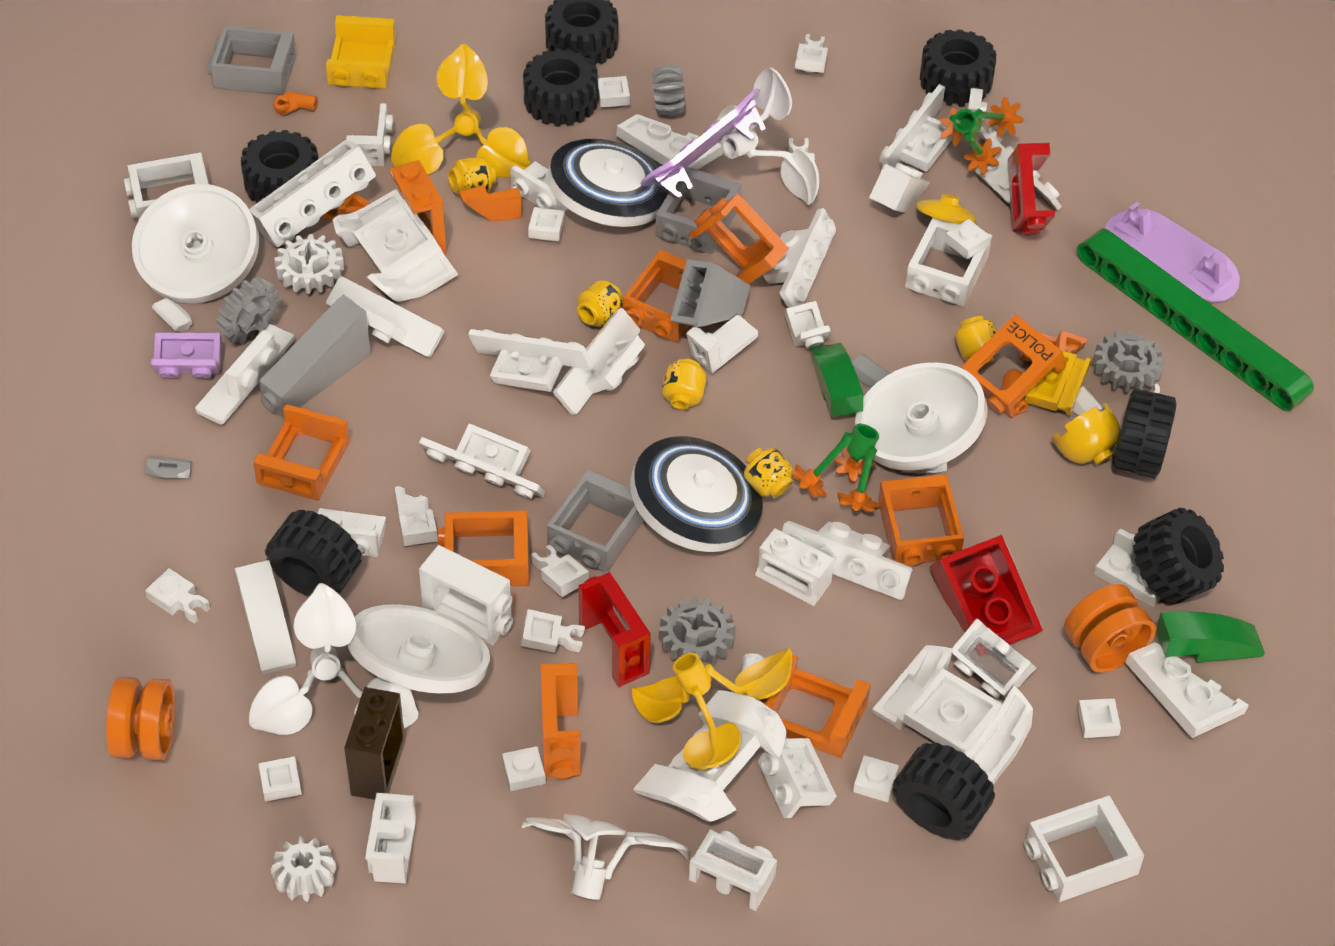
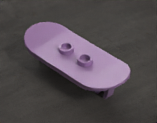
M756 88L731 113L721 121L717 120L712 123L701 137L696 141L692 140L687 143L676 157L642 179L641 186L657 184L680 199L682 194L676 191L677 184L685 183L689 191L692 189L685 169L721 141L724 135L736 129L752 141L755 139V136L748 131L751 125L759 126L761 133L765 131V126L756 110L755 103L760 89Z
M1135 202L1128 210L1111 217L1106 223L1105 229L1121 238L1207 302H1224L1232 298L1239 289L1240 277L1237 268L1224 253L1164 215L1148 208L1138 209L1140 205L1138 202Z

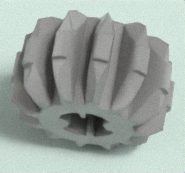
M671 64L655 67L653 71V87L656 112L659 115L667 116L683 113L686 109L682 68L679 65L672 66Z

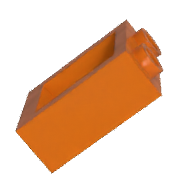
M660 249L624 295L623 309L637 326L656 333L662 338L679 343L691 325L674 323L670 321L671 314L645 303L660 282L679 289L682 272H684L687 260Z
M947 474L880 482L878 503H880L879 509L887 541L891 545L890 553L893 561L913 566L919 563L936 562L943 557L962 550L964 535ZM938 506L946 536L901 541L894 511Z
M527 510L445 513V526L438 527V545L454 552V537L514 536V559L471 561L509 579L510 586H529Z

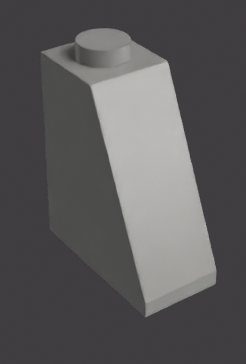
M687 259L670 321L701 327L732 319L736 315L742 316L750 285L715 263Z

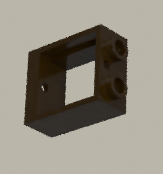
M364 687L344 747L351 796L375 800L376 793L389 794L405 744L400 693ZM388 761L390 765L384 766V762Z

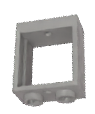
M224 26L221 37H217L215 40L214 57H210L208 60V74L212 75L214 88L284 94L296 58L294 33ZM233 53L273 57L270 69L230 64Z
M687 167L685 172L691 182L692 189L689 191L685 183L677 184L675 189L682 194L680 199L669 192L656 213L655 236L713 255L718 243L705 230L692 239L689 234L697 224L694 220L675 215L674 213L684 197L713 206L722 197L728 200L737 193L741 196L742 184ZM733 208L721 219L727 228L737 213Z
M588 469L548 523L547 544H550L559 554H569L571 557L582 561L586 566L597 568L607 573L644 519L635 507L629 487ZM588 503L624 518V521L606 546H602L569 531Z

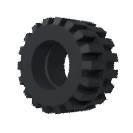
M554 0L553 5H549L547 13H545L546 48L550 52L555 51V49H561L562 51L570 49L574 50V53L580 52L585 55V58H590L595 66L596 63L602 64L606 62V58H611L614 55V51H617L618 11L616 7H613V3L609 0Z
M957 29V31L945 30V33L939 32L934 35V38H929L926 45H924L920 69V85L922 89H926V94L929 92L933 93L938 85L944 86L943 101L947 105L958 104V106H965V103H969L971 88L983 89V100L992 89L997 60L996 50H993L991 42H986L985 37L982 35L977 36L972 31L964 32L961 29Z
M555 49V51L551 52L547 50L542 52V55H535L532 57V61H528L526 64V69L523 72L524 105H526L527 112L532 113L534 119H541L542 123L547 125L553 123L554 126H561V124L570 126L573 125V122L580 123L584 121L585 117H590L593 114V110H596L598 101V70L593 65V61L590 58H585L584 54L580 52L574 53V50L567 49V51Z
M282 130V132L269 131L267 135H258L257 140L249 141L247 143L248 147L242 151L241 167L245 191L248 193L250 200L256 201L257 204L319 159L317 147L314 143H311V139L307 136L301 137V133H289V130Z
M1138 388L1131 392L1114 457L1115 469L1156 478L1161 471L1177 407L1175 397Z
M1185 508L1174 509L1138 528V533L1134 536L1136 543L1133 545V552L1136 555L1134 560L1140 570V576L1142 579H1145L1148 588L1151 591H1155L1159 598H1165L1170 603H1179L1214 588L1221 581V573L1224 572V564L1222 562L1224 556L1219 546L1221 544L1218 538H1216L1212 527L1206 524L1205 519L1201 515L1197 516L1195 511L1191 509L1186 510Z
M304 510L291 512L268 542L265 549V555L268 557L267 560L270 561L275 574L294 590L308 597L319 583L329 586L340 594L362 562L360 559L362 557L361 551L358 549L356 541L351 538V535L335 521L310 510L307 512Z
M932 742V744L924 743L918 747L892 784L894 786L892 789L893 795L897 798L896 801L904 810V813L920 827L945 839L961 840V838H968L995 799L993 783L988 779L989 776L974 760L951 746H943Z

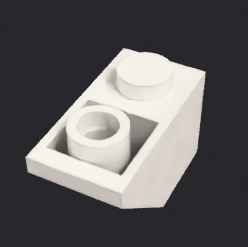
M898 162L895 167L885 164L869 198L895 211L905 213L928 188L930 182L921 178L922 172L910 166H905Z

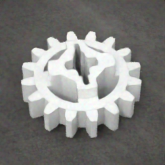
M309 234L305 240L298 235L296 236L295 243L287 240L285 242L286 249L278 248V257L274 258L278 280H283L285 288L293 285V291L296 293L301 288H305L306 294H310L312 288L323 292V285L326 284L333 287V279H339L342 276L341 271L344 270L342 249L336 248L334 240L326 243L325 236L323 235L318 240L314 239L313 234Z

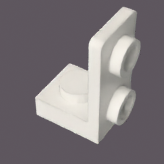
M387 103L380 104L377 136L346 135L347 140L361 148L370 166H384L385 154H391V136H387V134L393 133V115H388Z
M740 315L733 317L713 334L709 332L704 333L697 326H694L686 333L691 356L711 373H714L759 336L758 331Z

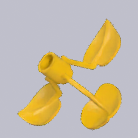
M467 44L460 45L442 62L437 71V84L441 92L452 99L460 97V103L464 108L455 118L454 126L435 138L433 129L429 125L421 123L411 125L398 136L391 153V162L395 167L419 160L426 173L431 174L440 167L444 158V152L438 144L455 132L463 136H470L475 133L479 141L484 144L477 151L476 157H483L489 166H493L496 177H510V169L515 165L523 170L531 165L526 144L516 130L509 127H497L488 134L487 139L484 138L483 131L479 128L481 116L476 110L471 109V106L466 102V98L470 100L480 99L487 90L488 76L481 59Z
M790 648L760 660L744 669L736 677L735 684H733L716 672L711 664L704 666L698 654L686 653L680 656L673 664L672 668L676 676L660 680L648 686L632 687L633 701L638 712L645 720L652 723H660L678 715L682 709V703L688 702L691 694L695 696L709 731H702L691 737L684 746L683 757L691 768L700 770L714 768L724 764L736 754L741 745L742 737L734 723H725L717 728L715 727V723L702 696L711 687V676L734 693L742 695L747 693L748 696L756 700L765 699L781 691L788 683L791 675L793 654Z

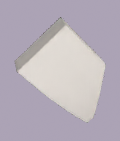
M400 486L394 487L404 546L437 542L438 536L433 510L429 509L428 498L422 495L412 497L405 494V488Z

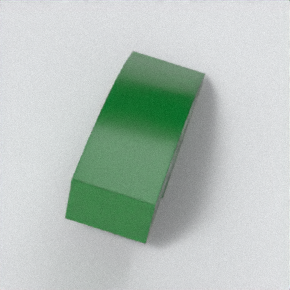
M842 343L810 348V355L824 401H827L831 417L862 412V388L852 361Z
M1175 611L1160 613L1156 633L1165 657L1194 655L1196 663L1264 656L1265 651L1253 624L1237 618L1207 612Z

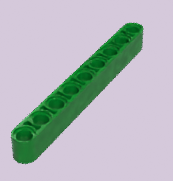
M1102 228L1078 245L1077 254L1083 264L1278 408L1284 411L1292 410L1314 391L1313 381L1304 371L1111 231Z

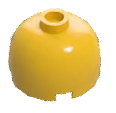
M1103 403L1101 412L1097 406L1091 408L1064 426L1067 432L1060 437L1058 432H1056L1051 438L1064 457L1072 462L1085 464L1094 461L1096 465H1099L1113 456L1111 449L1119 440L1120 426L1110 406L1107 403Z

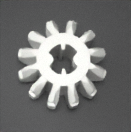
M300 836L295 845L285 841L283 846L284 852H275L273 857L274 864L271 868L272 878L275 880L277 890L280 893L287 892L288 898L291 901L298 895H302L303 900L308 902L312 893L322 897L324 893L323 887L332 886L334 882L333 874L336 870L335 860L332 858L328 845L320 847L316 837L309 843H305L304 839Z

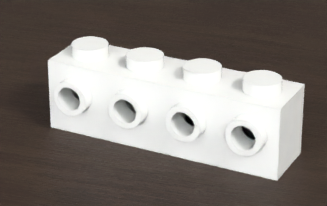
M346 139L249 210L265 240L278 248L285 245L287 240L291 242L295 235L304 228L315 225L326 212L341 206L345 201L344 199L352 193L366 188L369 181L376 177V174L361 148Z

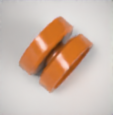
M1122 584L1105 586L1082 599L1071 610L1064 623V630L1075 647L1081 648L1080 652L1090 668L1099 673L1112 671L1124 666L1129 653L1149 645L1157 629L1147 612L1139 608V603L1129 588Z
M118 677L115 679L108 702L106 725L107 747L112 757L132 758L138 749L145 759L164 760L168 756L175 720L174 688L169 679H150L144 688L138 678Z

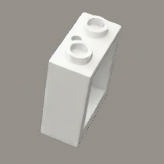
M201 152L127 165L130 178L124 179L127 197L134 196V199L128 200L132 219L138 218V220L144 211L156 200L143 201L140 189L194 180V184H208Z
M933 217L908 265L905 288L964 307L989 257L992 235L989 234L991 236L989 246L968 259L971 262L962 278L922 265L931 248L964 258L945 242L946 233L959 224Z
M438 545L419 568L422 608L445 614L460 621L477 633L484 642L493 646L501 635L505 636L509 632L513 624L510 580Z
M1110 795L1030 822L1027 837L1024 840L1028 857L1037 862L1045 888L1048 891H1053L1058 902L1138 875L1144 858L1142 850ZM1096 827L1114 861L1066 877L1047 843Z

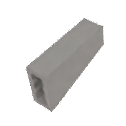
M345 295L339 297L259 380L260 399L264 407L271 412L275 411L284 418L283 408L286 404L295 407L303 406L371 355L366 311Z

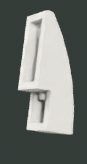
M266 560L235 568L237 584L261 674L264 675L296 667L295 656L270 561Z

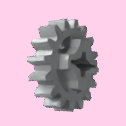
M253 277L251 283L244 280L240 289L232 288V293L224 298L226 305L218 308V312L222 315L216 319V322L220 325L217 329L232 343L238 341L244 344L247 337L251 341L254 340L255 334L258 331L261 332L268 324L273 323L271 316L279 312L275 306L281 302V299L277 296L280 292L265 278L259 280L257 277Z
M1117 330L1115 331L1114 338L1106 334L1104 335L1103 342L1097 343L1092 364H1095L1094 372L1095 374H1102L1101 381L1103 383L1112 381L1113 389L1121 385L1124 386L1125 392H1129L1130 387L1142 389L1143 384L1151 388L1153 387L1154 380L1160 379L1165 358L1161 357L1162 348H1154L1156 342L1154 339L1145 341L1144 333L1136 337L1133 336L1132 330H1128L1127 335H1122Z
M693 596L689 604L683 599H679L678 608L669 605L667 607V615H661L659 640H662V650H671L670 659L672 661L686 653H696L701 661L707 660L712 666L715 665L716 655L725 659L727 657V648H733L735 624L731 623V613L723 614V605L721 603L715 607L710 606L711 598H706L703 603H698L697 597Z

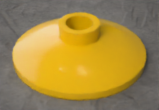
M942 194L941 199L921 200L916 205V208L922 213L951 223L961 224L968 219L976 223L977 220L972 212L959 205L960 198L950 194Z

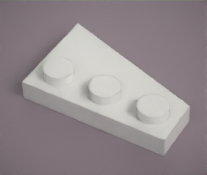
M638 114L617 125L616 136L662 165L681 153L680 150L692 140L696 141L699 138L698 135L692 133L684 136L672 132L669 125ZM717 143L688 167L698 170L723 154L721 144Z
M1156 642L1129 653L1125 661L1129 668L1191 738L1245 714L1249 706L1239 698L1233 701L1220 692L1222 687L1213 680L1205 682L1193 674L1191 666L1177 656L1165 657L1161 645Z

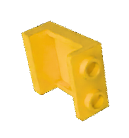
M336 15L335 43L331 59L326 61L328 85L386 89L396 45L395 19Z

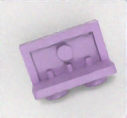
M155 332L154 359L150 360V366L155 374H159L163 378H177L179 374H191L195 378H210L211 374H220L222 336L220 333Z

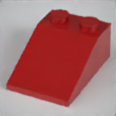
M1002 535L943 557L930 566L943 599L964 632L978 619L1010 645L1043 631ZM981 642L975 647L979 656L992 652Z

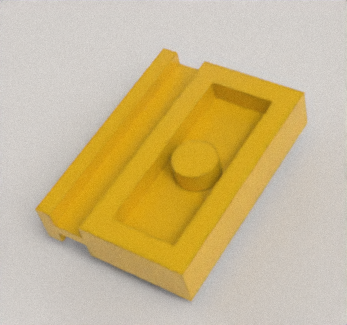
M1063 351L1066 367L1058 374L1050 370L1026 394L1025 400L1032 405L1057 411V409L1066 411V415H1071L1090 369L1091 359L1086 358V360L1077 358L1076 354Z

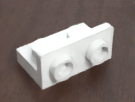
M534 161L524 170L516 165L510 169L511 189L518 188L521 197L526 198L538 208L562 211L568 209L552 192L548 183L547 168Z
M319 508L318 514H322L335 521L351 535V538L356 541L362 556L378 557L387 526L386 517Z
M1119 529L1115 535L1113 545L1096 565L1094 575L1112 585L1122 584L1127 586L1135 598L1154 608L1161 598L1156 595L1155 591H1151L1148 588L1147 582L1139 574L1140 570L1134 560L1136 555L1133 552V545L1136 544L1134 541L1135 535Z
M809 738L785 739L780 758L773 757L765 750L758 760L761 771L784 818H792L800 806L831 805L837 797Z

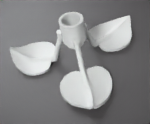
M770 67L763 70L757 77L753 90L756 88L760 89L755 101L756 105L764 110L760 118L764 121L770 114L776 120L784 119L789 115L792 108V97L789 88L782 76L774 68ZM730 105L724 108L717 120L721 121L737 106ZM751 125L748 128V131L755 136V139L752 141L736 129L724 135L722 140L719 141L724 154L730 159L746 154L749 158L754 156L784 157L785 160L781 164V178L785 186L796 197L804 200L807 205L812 204L815 200L819 188V173L814 160L803 149L794 150L792 155L788 151L755 150V147L758 145V136L752 129L757 125Z
M319 583L309 598L301 605L294 619V631L298 640L306 647L313 649L310 654L312 669L307 672V678L303 687L299 689L297 682L290 676H278L265 683L256 694L250 707L249 724L252 728L278 735L293 734L304 728L312 715V704L304 694L308 692L313 679L316 677L327 681L339 676L358 698H361L362 691L348 677L345 670L341 668L338 653L332 647L346 646L351 642L356 630L355 618L347 602L329 586ZM379 677L372 679L366 687L400 693L404 728L417 720L419 712L410 689L392 684ZM358 704L356 705V707H355V709H354V715L356 714V710H357Z
M564 814V820L530 817L525 818L522 822V829L534 825L541 829L564 833L573 840L575 857L573 871L576 872L571 893L589 899L600 900L605 879L611 880L613 870L630 845L647 844L672 847L679 851L686 859L689 858L690 854L687 847L662 835L646 832L626 833L625 830L613 824L598 820L593 821L579 815ZM626 833V837L607 868H604L605 861L594 858L598 836L625 835ZM581 836L585 841L590 839L588 856H583V859L581 855Z

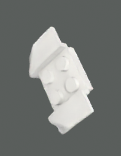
M396 189L360 210L333 218L336 234L343 239L348 247L360 243L380 271V273L370 274L367 277L383 294L388 295L397 302L425 296L458 275L439 247L436 239L419 216L413 214L406 200L401 197Z
M926 645L874 706L871 713L899 730L908 725L936 743H940L943 746L948 745L957 751L963 752L989 776L988 779L994 784L1017 755L1032 726L1033 708L1015 685L1011 688L1003 704L947 671L954 649Z
M719 690L706 705L716 728L725 723H734L738 727L742 740L736 754L722 765L700 770L687 765L682 750L673 758L668 767L654 764L633 788L637 794L675 805L709 822L720 819L737 810L723 790L760 746L773 757L780 758L787 731L778 713L753 697ZM702 711L698 715L704 725L694 735L702 731H709Z

